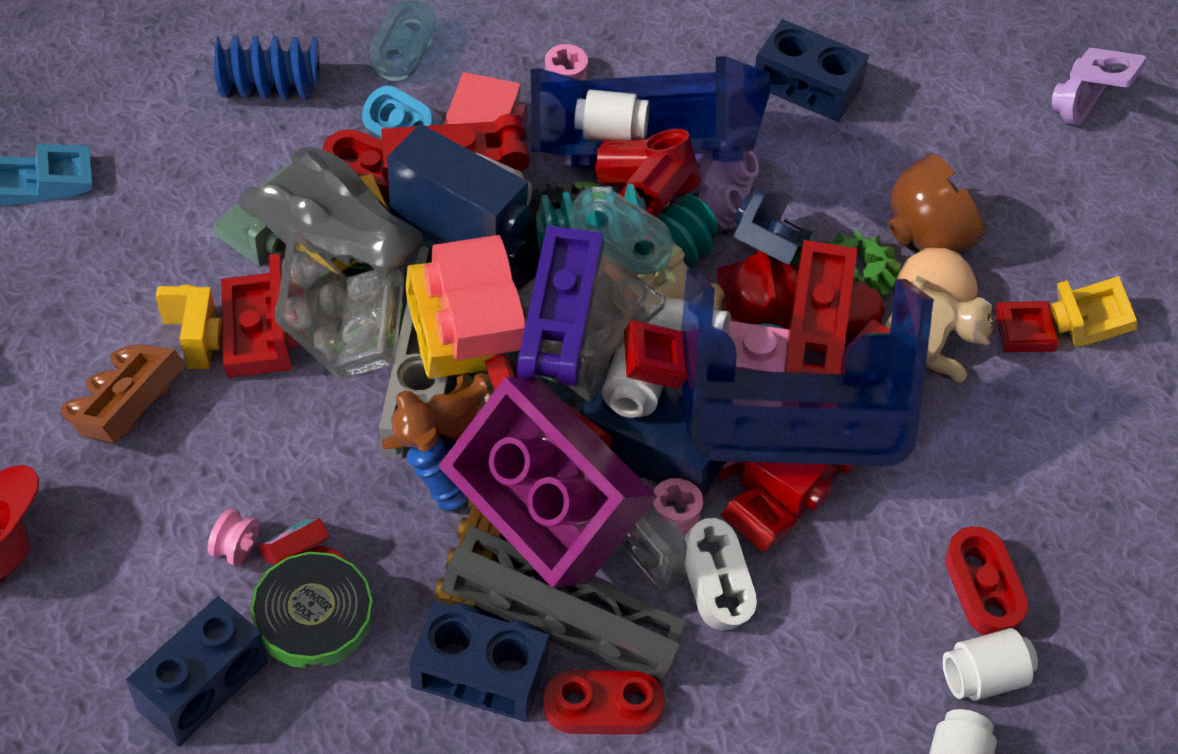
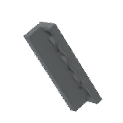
M470 526L461 546L457 545L451 557L440 591L461 598L464 601L467 600L475 603L476 607L508 621L521 620L528 622L538 628L540 632L549 634V639L621 671L644 672L661 684L675 658L680 645L678 640L686 620L593 579L584 585L552 588L545 583L531 578L536 575L542 576L511 543ZM474 547L493 553V556L498 558L499 563L472 552ZM589 599L604 604L606 610L585 601ZM647 623L666 630L668 633L665 637L639 624Z

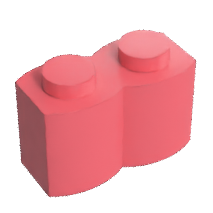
M500 235L433 245L432 263L424 264L423 272L428 297H438L442 309L436 311V326L441 345H451L456 361L520 350L525 330V319L517 289L512 281L508 257Z

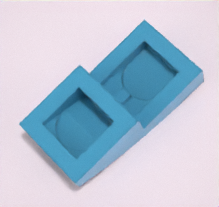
M37 144L36 157L0 156V206L70 198L92 190L89 146Z

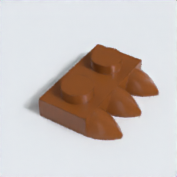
M134 344L112 352L110 354L111 363L117 370H108L88 377L86 387L92 396L79 397L64 403L61 406L63 417L74 426L80 436L115 443L135 427L136 419L155 399L161 397L169 390L172 380L186 366L175 349Z

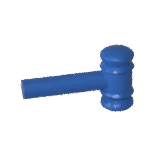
M440 437L436 445L425 452H420L418 447H411L407 454V461L414 467L415 474L423 480L430 491L431 497L437 501L438 507L444 511H452L465 505L469 499L438 467L457 442Z

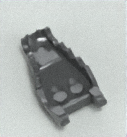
M300 148L291 156L292 164L265 186L261 188L251 187L239 196L240 207L251 217L260 219L286 245L295 244L306 255H310L315 250H318L330 263L335 259H339L345 265L351 264L354 259L360 264L365 262L372 266L382 279L388 277L394 271V267L404 265L405 259L413 251L419 252L420 248L425 245L423 234L413 225L396 217L369 190L349 164L333 153L317 148Z

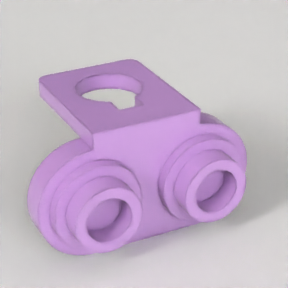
M1089 47L1082 58L1076 59L1070 72V79L1066 83H1058L1052 95V110L1059 112L1063 121L1067 124H1082L1106 85L1120 87L1132 85L1146 65V56ZM1111 64H1123L1129 67L1122 72L1110 73Z
M729 143L695 155L702 181L694 190L685 193L694 194L699 192L698 198L707 204L716 216L718 232L732 229L738 225L734 221L736 212L743 199L750 193L754 177L759 172L757 157L750 149H743L738 144ZM681 195L674 196L670 202L677 200Z

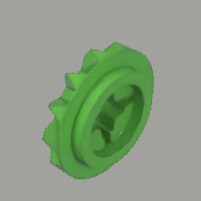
M858 229L852 236H846L838 232L833 241L824 242L857 248V253H860V258H862L866 268L863 270L862 276H859L855 265L853 283L859 281L865 283L869 288L877 290L881 298L895 287L901 264L895 259V247L883 246L879 235L872 239L865 238Z

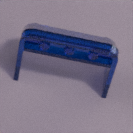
M727 56L716 57V72L580 80L541 68L531 69V152L569 158L573 168H595L597 149L603 142L584 140L583 130L575 129L577 100L586 99L587 92L590 89L637 94L638 99L649 100L650 110L646 140L665 130L684 129L689 133L694 154H712L713 162L743 161V152L754 151L770 96V73Z
M686 269L681 331H683L688 379L682 384L687 436L699 455L712 461L893 466L903 462L910 456L915 448L918 434L934 303L932 297L909 280L896 279L890 333L873 332L856 337L845 351L842 374L735 370L737 350L733 340L724 330L712 326L715 289L699 270Z

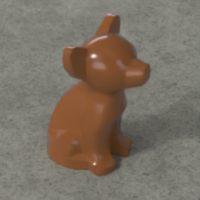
M469 372L457 377V386L453 391L447 394H435L426 403L412 391L400 392L396 396L398 409L392 416L393 434L381 441L383 448L418 447L420 452H425L436 445L439 437L457 441L493 394L494 389L490 377L479 373L475 375L473 381Z

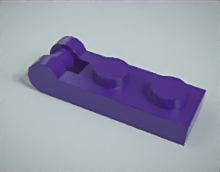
M547 225L519 353L518 378L536 381L538 376L542 375L558 378L559 384L577 386L605 244L603 232ZM544 340L563 342L561 354L542 352Z

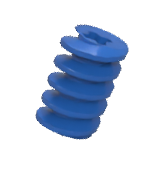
M233 35L229 48L223 49L220 38L217 36L214 74L220 95L222 97H231L236 85L242 98H250L256 84L261 98H270L276 85L281 99H289L296 85L300 98L309 99L314 86L318 89L320 50L318 38L312 37L308 50L303 51L298 37H292L288 51H283L278 36L272 37L268 50H263L258 36H253L248 50H243L238 35Z

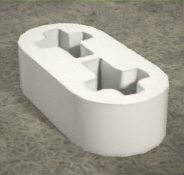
M705 518L697 522L683 536L680 545L681 557L703 621L714 629L721 631L733 630L748 621L754 614L757 605L756 592L738 537L733 528L725 521L717 518ZM705 534L709 542H719L721 550L714 555V561L710 552H700L697 544L705 538ZM723 590L727 597L736 596L739 601V606L732 610V616L728 608L718 609L715 603V599L723 594Z

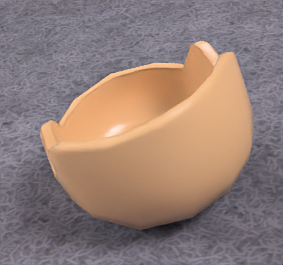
M925 248L908 258L896 279L894 291H898L902 298L904 309L913 315L918 310L911 303L904 300L903 297L917 275L925 279L927 285L932 289L949 294L960 302L976 299L978 294L976 277L970 265L959 253L947 248Z

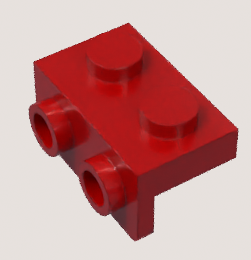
M280 253L270 254L269 273L221 279L223 367L227 378L293 370L292 348L301 346L297 315H290V304H297L299 301L297 281L294 271L285 272Z

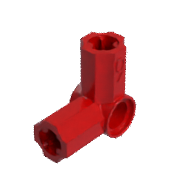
M684 129L665 130L651 136L647 140L604 141L597 149L595 170L599 183H606L607 186L624 187L619 193L620 200L624 199L627 184L633 183L640 198L644 197L648 221H655L674 196L694 190L702 181L689 133Z

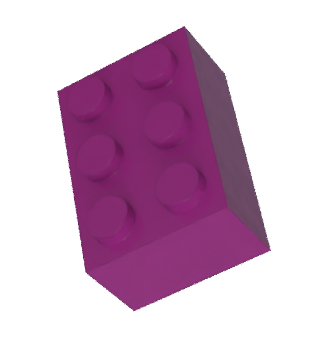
M505 377L438 466L552 588L588 584L658 497L540 379L535 381L527 378Z

